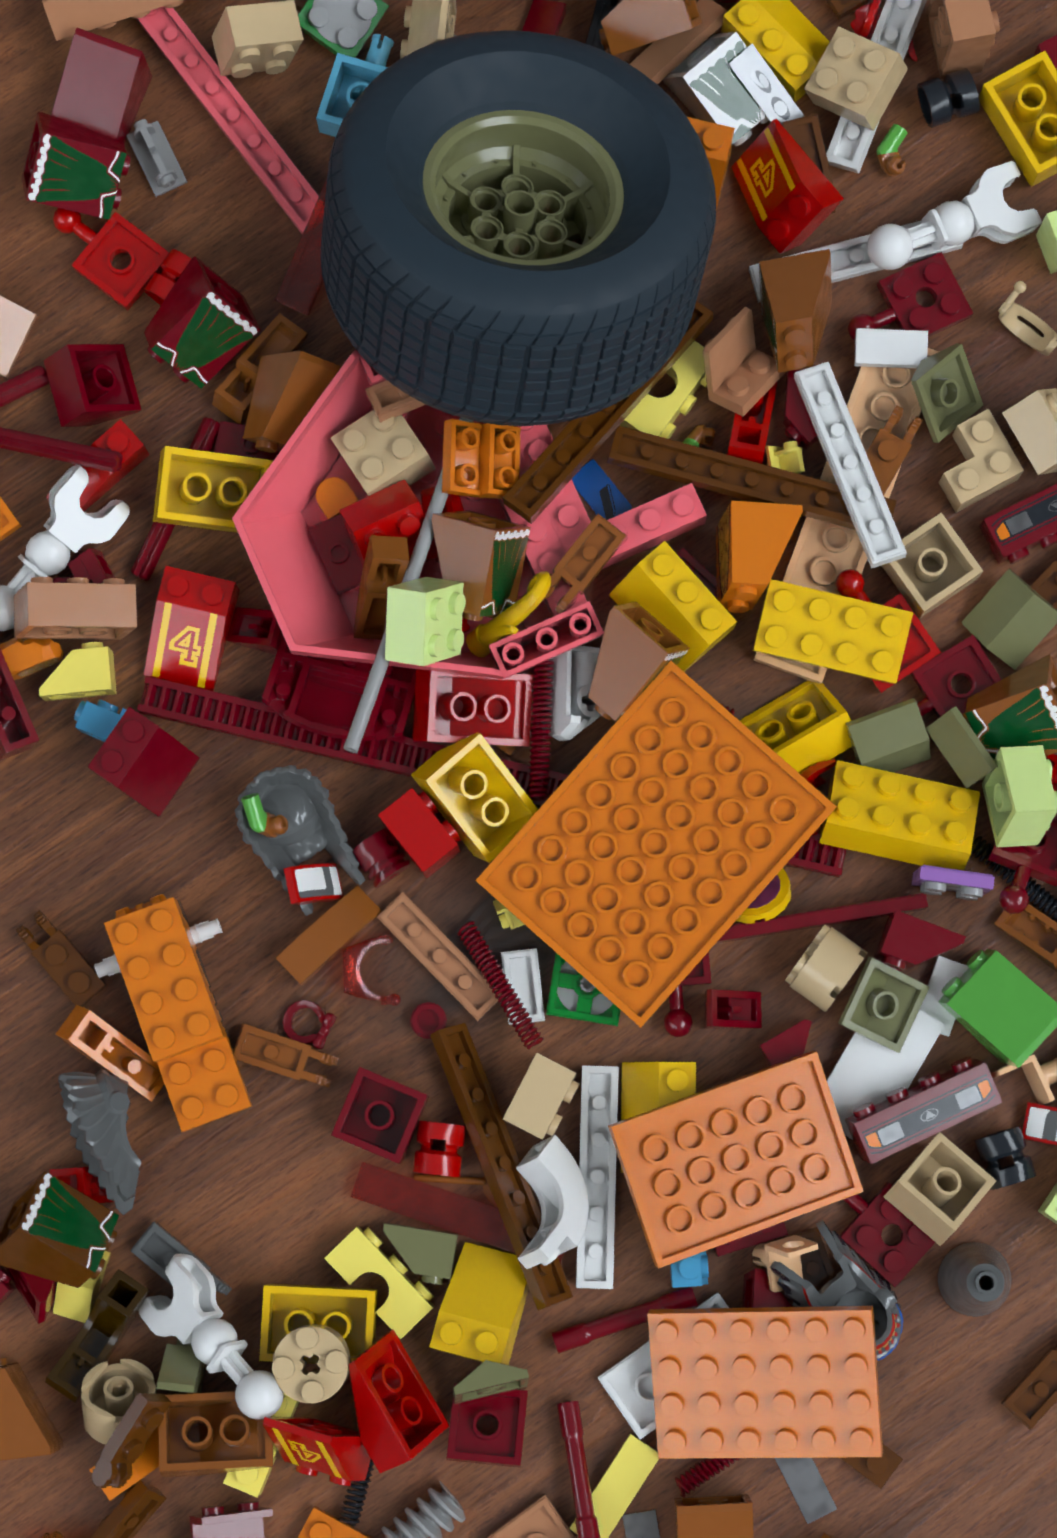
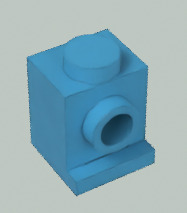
M99 699L97 705L89 701H81L74 716V720L77 721L75 728L86 735L105 742L126 712V709L122 708L121 713L117 714L119 708Z
M706 1251L670 1264L672 1288L697 1287L708 1284L709 1268Z

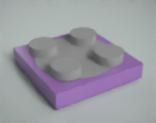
M922 865L913 872L912 885L920 886V893L942 895V892L947 890L956 892V898L977 901L978 898H982L993 890L995 877L991 874Z

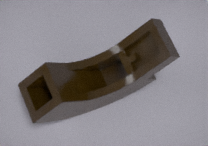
M118 1269L97 1297L85 1324L48 1374L45 1383L76 1403L81 1396L82 1381L85 1375L96 1365L108 1361L136 1317L149 1289Z

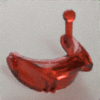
M390 935L369 938L342 949L343 993L369 1001L381 1002V1005L397 1006L400 1003L401 998L397 993L383 997L368 990L360 975L361 959L366 951L376 944H392L393 939H391Z

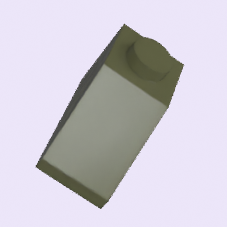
M384 1223L383 1232L414 1274L422 1275L421 1282L443 1285L444 1278H452L458 1234Z
M177 1338L176 1345H166L156 1389L202 1393L206 1364L196 1358L191 1343L182 1344Z

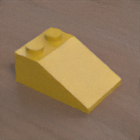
M468 1242L464 1243L439 1309L430 1348L482 1363L488 1360L509 1365L529 1290L516 1255Z

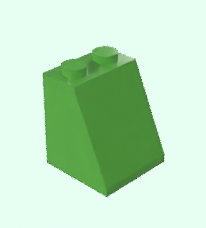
M979 950L967 962L968 970L960 978L957 976L952 978L943 987L941 992L944 995L938 1002L999 1062L1019 1068L1057 1027V1002L997 950Z

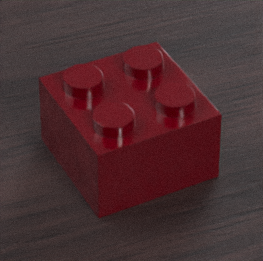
M359 1067L331 1136L395 1163L402 1164L429 1095Z

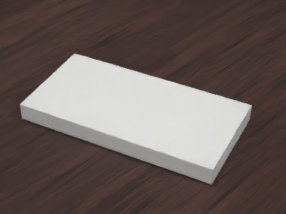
M919 1009L900 1053L854 1032L827 1078L845 1136L853 1140L845 1119L854 1115L853 1110L870 1102L876 1105L887 1100L885 1096L887 1093L901 1087L909 1088L944 1028V1023Z
M717 1292L694 1309L729 1307ZM648 1341L597 1377L639 1439H642L656 1429L650 1343Z

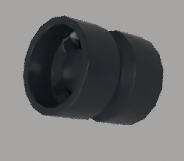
M967 68L946 74L945 81L934 78L917 85L919 104L923 116L931 128L950 122L952 115H955L957 118H963L978 113L980 110L977 88Z
M1020 1126L974 1140L980 1159L988 1163L985 1171L996 1180L990 1188L991 1190L1013 1185L1037 1176L1031 1157L1023 1154V1149L1027 1145ZM1012 1155L1014 1164L1002 1168L999 1159Z

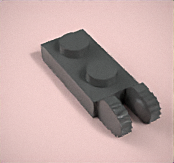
M156 1221L150 1225L130 1250L169 1284L171 1282L165 1273V1269L175 1254L192 1255L211 1273L216 1290L219 1293L227 1296L232 1290L225 1281L210 1271L211 1267Z

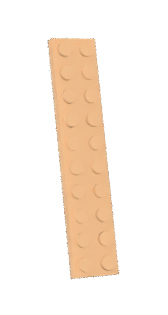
M928 348L927 358L939 351ZM861 366L847 408L866 453L880 428L883 429L896 405L904 410L900 421L894 426L891 433L902 440L907 433V428L916 416L919 417L921 407L911 383L916 369ZM826 461L820 480L837 484L829 463ZM899 470L896 473L894 479L892 480L890 486L888 487L884 497L890 498ZM806 517L782 582L841 595L836 589L837 576L846 569H854L862 575L867 561L856 530ZM756 652L753 660L805 680L821 684L827 668Z

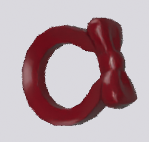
M302 1000L289 1006L284 1014L283 1027L290 1039L304 1044H313L316 1049H323L326 1038L337 1017L333 1013L326 1014L322 1007L315 1002ZM305 1008L312 1009L322 1023L320 1031L317 1034L300 1036L295 1033L292 1020L296 1012Z

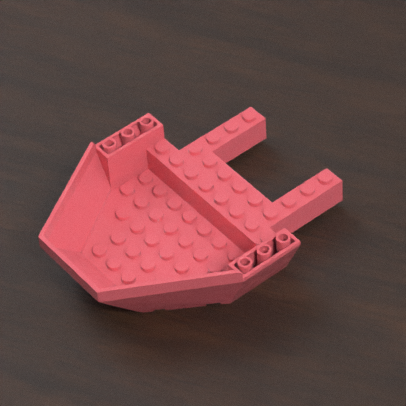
M355 349L234 514L232 520L290 652L295 655L373 664L381 640L354 638L353 633L360 586L337 595L308 528L328 520L316 499L317 488L325 479L331 477L341 478L348 483L358 500L368 497L331 440L332 436L374 410L365 389L386 380ZM428 405L402 414L436 468L409 486L419 500L421 508V490L436 486L443 467L444 421L460 419L458 416L445 413ZM473 421L474 423L485 424L484 422ZM547 425L517 426L521 427L519 478L553 442ZM572 479L532 524L503 504V499L459 495L464 511L470 510L531 527L517 601L527 594V587L537 573L546 571L552 576L555 566L591 523ZM690 483L608 519L607 521L627 535V538L602 569L704 525L707 514L693 484ZM435 558L424 563L419 578L443 579L440 563L436 562ZM561 579L553 594L545 601L542 600L533 612L516 626L518 629L516 634L505 636L501 640L489 645L490 654L486 657L474 655L466 643L468 633L480 624H486L493 619L483 616L482 621L467 620L470 630L464 633L461 655L426 666L390 661L388 666L506 679L604 635V631L590 601L587 602L584 593L582 595L579 593L575 601L565 612L559 614L555 611L559 600L571 588L570 585Z

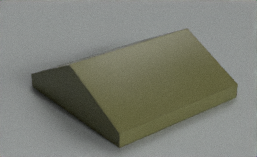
M956 343L921 360L911 379V383L932 440L939 443L956 429L957 425L964 422L983 406V402L962 344Z
M1009 568L961 623L989 651L1016 670L1057 624V609Z
M914 698L846 723L857 765L896 772L931 759L930 740Z
M956 706L926 727V731L966 788L972 787L998 767Z
M868 957L838 1024L860 1036L900 1053L930 987L872 957Z
M485 1360L453 1388L454 1402L458 1404L527 1387L529 1380L528 1370Z

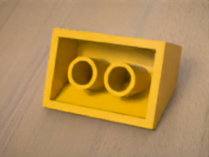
M740 0L723 15L721 31L723 33L737 32L747 47L753 44L795 103L806 94L804 88L830 41L790 0Z
M665 541L641 560L609 594L617 605L637 602L690 648L677 664L684 672L727 636L737 623L732 615Z
M807 680L739 720L799 774L808 767L830 760L852 747L846 725L847 722L851 721L844 707L823 683Z
M478 732L439 750L411 774L445 820L447 819L473 856L488 863L498 856L538 811L532 800L484 737Z
M622 1062L621 1121L696 1094V1062Z

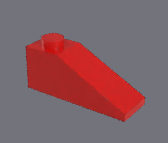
M778 381L744 416L735 413L727 455L762 464Z
M121 419L94 441L91 446L120 452L123 455L122 468L120 471L110 472L82 466L89 476V482L79 498L82 511H86L150 455L144 444Z

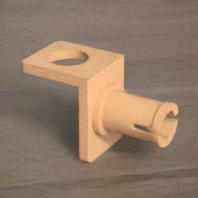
M1035 1054L1029 1056L1020 1067H1022L1038 1104L1050 1103L1055 1100L1050 1085L1057 1082V1058L1039 1065ZM1007 1065L990 1074L992 1078H995L1018 1067Z
M797 1235L770 1243H760L752 1252V1256L760 1259L755 1258L752 1260L755 1265L767 1268L770 1290L772 1292H779L783 1289L777 1283L779 1277L770 1268L774 1261L780 1262L803 1278L800 1255L818 1250V1243Z

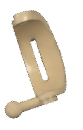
M1018 281L1015 283L1012 293L999 308L998 312L1000 314L998 318L1021 341L1039 353L1049 356L1057 346V333L1033 312L1014 302L1018 295L1026 290V284L1023 281ZM1021 316L1032 323L1044 334V337L1017 317Z

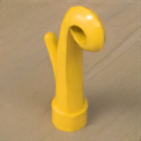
M546 571L537 573L527 587V594L488 623L480 624L468 633L466 643L474 655L486 657L490 654V644L518 632L516 626L524 621L546 597L551 586V576Z

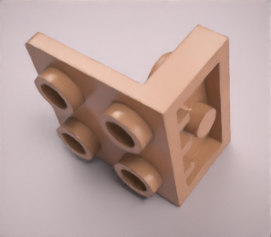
M744 307L735 317H732L718 335L706 343L703 350L709 400L741 416H744L786 373H778L774 357L756 350L752 310Z

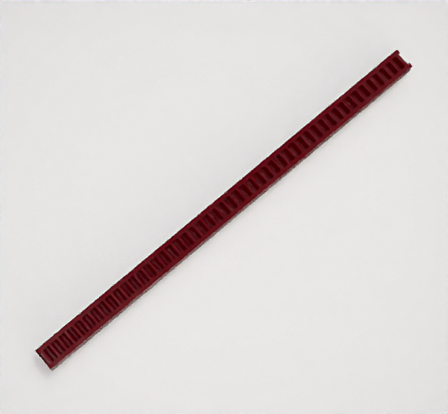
M149 676L145 677V687L141 703L138 704L137 711L143 715L413 778L411 774L436 752L448 747L426 741H412L413 738L406 736H393L377 741H361L358 753H352L343 748L346 740L326 737L300 728L279 716L265 703ZM500 759L529 796L528 790L531 789L528 786L531 783L528 780L531 777L528 774L531 772L530 766ZM549 770L548 774H538L546 775L550 778L539 779V781H548V785L536 786L548 787L549 790L536 792L548 793L549 795L547 797H534L532 802L535 806L540 808L569 776L568 774ZM818 833L812 835L786 864V866L840 878L847 849L819 843L820 834Z

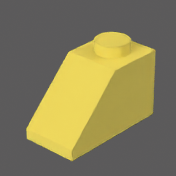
M102 642L81 644L82 649L71 650L39 688V696L45 701L117 694L113 651L108 646L103 647Z

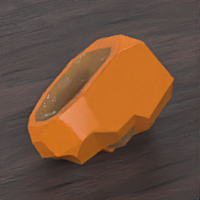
M12 638L0 644L1 651L14 680L28 677L52 666L63 658L64 653L61 645L52 639Z

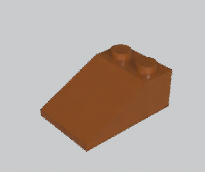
M236 1391L165 1395L171 1401V1404L164 1413V1419L159 1425L160 1474L162 1477L201 1476L273 1467V1441L263 1426L264 1419H252L243 1414L236 1403Z

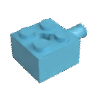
M373 34L365 61L337 53L316 117L320 133L336 137L344 117L355 100L380 73L388 68L385 66L394 44L391 38L384 36L382 42L380 40L381 34Z

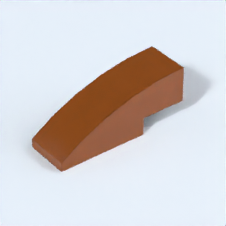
M279 313L239 357L236 368L214 391L212 405L238 424H242L248 417L261 356L298 351L307 338L308 333Z
M371 535L358 594L353 632L354 638L382 640L386 629L387 587L402 583L409 563L407 538Z
M357 885L299 935L276 959L300 985L304 986L329 961L331 962L368 927L382 910Z

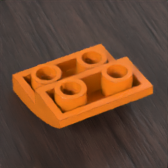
M457 419L444 421L442 493L503 499V496L519 480L521 427L490 423L478 424Z

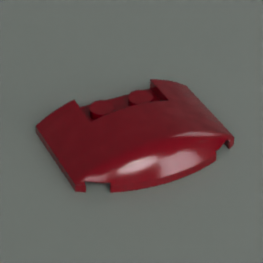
M282 636L262 695V701L267 706L269 705L279 716L300 728L326 737L346 740L373 664L295 655L290 652L286 640ZM396 666L387 667L362 741H377L403 735L415 696L416 669Z

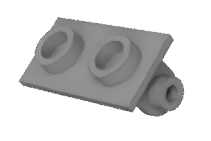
M146 119L136 122L134 124L135 131L126 136L155 196H160L187 183L159 122L156 121L148 124Z

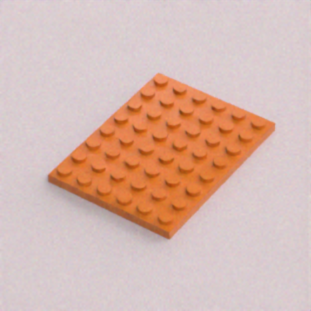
M670 661L475 881L641 1028L837 806L675 663Z

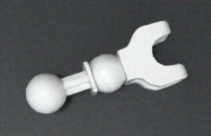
M1011 161L987 169L974 183L969 195L965 196L961 202L946 201L935 209L929 210L922 218V224L909 229L896 224L879 226L871 233L868 239L867 252L870 260L879 268L895 270L908 262L913 249L931 243L933 249L937 251L944 245H960L969 238L984 236L993 242L1006 244L1032 233L1042 223V220L1034 208L1017 211L1010 208L1004 201L1003 189L1009 187L1015 178L1021 175L1016 163Z
M81 465L69 468L51 488L49 494L50 517L43 525L47 531L39 532L30 538L26 546L25 556L22 554L18 556L24 563V566L7 586L0 585V631L14 628L13 596L27 582H31V578L49 577L58 574L66 568L70 560L71 550L77 553L85 544H98L110 540L129 516L130 507L124 501L116 499L110 501L98 512L86 513L82 511L79 498L89 482V476Z
M175 1254L165 1269V1273L173 1286V1299L171 1300L167 1296L162 1295L146 1297L138 1310L141 1318L155 1335L162 1337L176 1336L182 1344L191 1343L196 1358L208 1365L206 1370L210 1374L225 1371L237 1385L235 1399L238 1408L243 1414L252 1419L271 1417L279 1410L284 1398V1392L279 1388L274 1375L264 1370L253 1371L241 1355L248 1346V1343L245 1340L238 1341L234 1327L226 1320L220 1319L224 1313L216 1302V1286L211 1273L192 1255Z

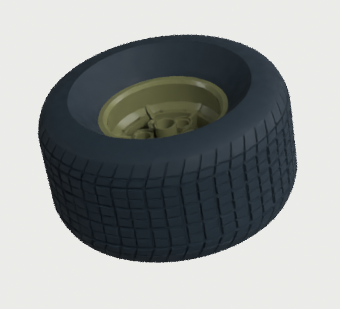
M484 31L440 40L406 55L380 73L350 107L335 137L329 158L320 249L321 270L327 297L345 335L365 361L392 385L430 407L472 421L510 426L548 425L588 416L616 404L642 387L670 359L688 329L695 308L714 235L716 193L710 163L698 134L679 106L654 81L618 57L576 40L530 31ZM581 238V244L572 242Z

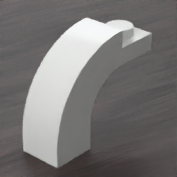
M556 1135L534 1145L516 1167L517 1171L535 1191L541 1206L539 1230L518 1257V1260L526 1269H530L540 1263L546 1266L555 1260L558 1255L577 1247L587 1225L588 1196L582 1173L569 1150Z

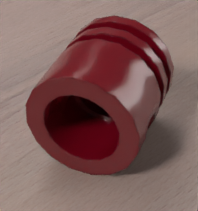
M387 828L371 835L352 851L363 871L370 873L368 875L369 880L375 881L373 883L375 888L391 881L411 865L409 860L404 861L406 858L405 854L399 853L401 848Z

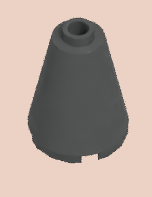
M979 1242L964 1243L951 1249L942 1259L937 1274L939 1290L944 1301L956 1312L972 1317L988 1315L1001 1307L1010 1293L1012 1284L1011 1271L1003 1255L992 1246ZM982 1276H985L984 1285L980 1287L979 1280Z

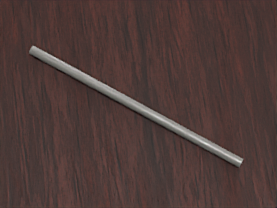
M461 417L459 419L462 421L473 422L472 420ZM443 467L402 583L419 579L434 537L431 521L433 513H442L448 497L447 493H442ZM386 629L343 747L346 751L358 753L390 662L385 660Z

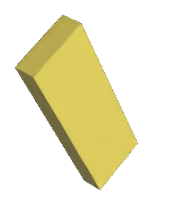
M631 1433L591 1493L594 1513L598 1520L600 1538H609L659 1460L658 1451ZM575 1518L569 1529L577 1534Z

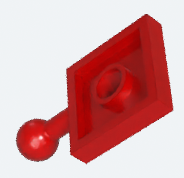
M58 208L53 215V223L58 231L65 234L74 233L88 244L71 265L73 270L125 310L129 311L144 292L143 289L155 273H160L162 270L160 265L169 252L116 211L98 233L81 222L79 212ZM120 253H126L131 256L130 265L121 270L112 266L114 257Z
M846 569L837 576L836 589L842 596L871 602L863 591L864 578L858 571ZM901 593L883 604L884 606L913 612ZM914 612L897 682L941 653ZM871 679L880 693L894 685Z

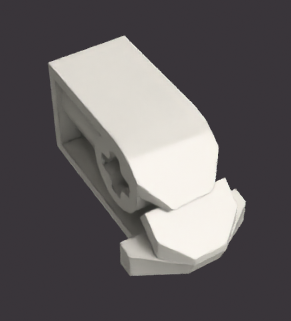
M579 646L548 660L554 662L553 665H548L554 668V670H548V672H553L554 675L547 676V678H553L554 680L547 682V684H553L552 688L547 687V689L553 690L552 693H547V695L553 696L552 699H547V701L553 702L551 705H547V707L553 708L552 710H547L552 715L546 716V718H551L552 721L542 723L551 724L552 726L542 729L551 730L552 732L548 734L558 741L571 740L600 717V714L594 708L596 704L588 698L600 648Z

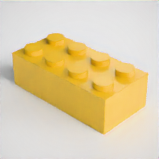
M771 579L767 587L752 651L896 684L913 612Z
M837 760L827 796L837 807L822 823L819 843L920 866L929 865L964 871L971 855L980 791Z

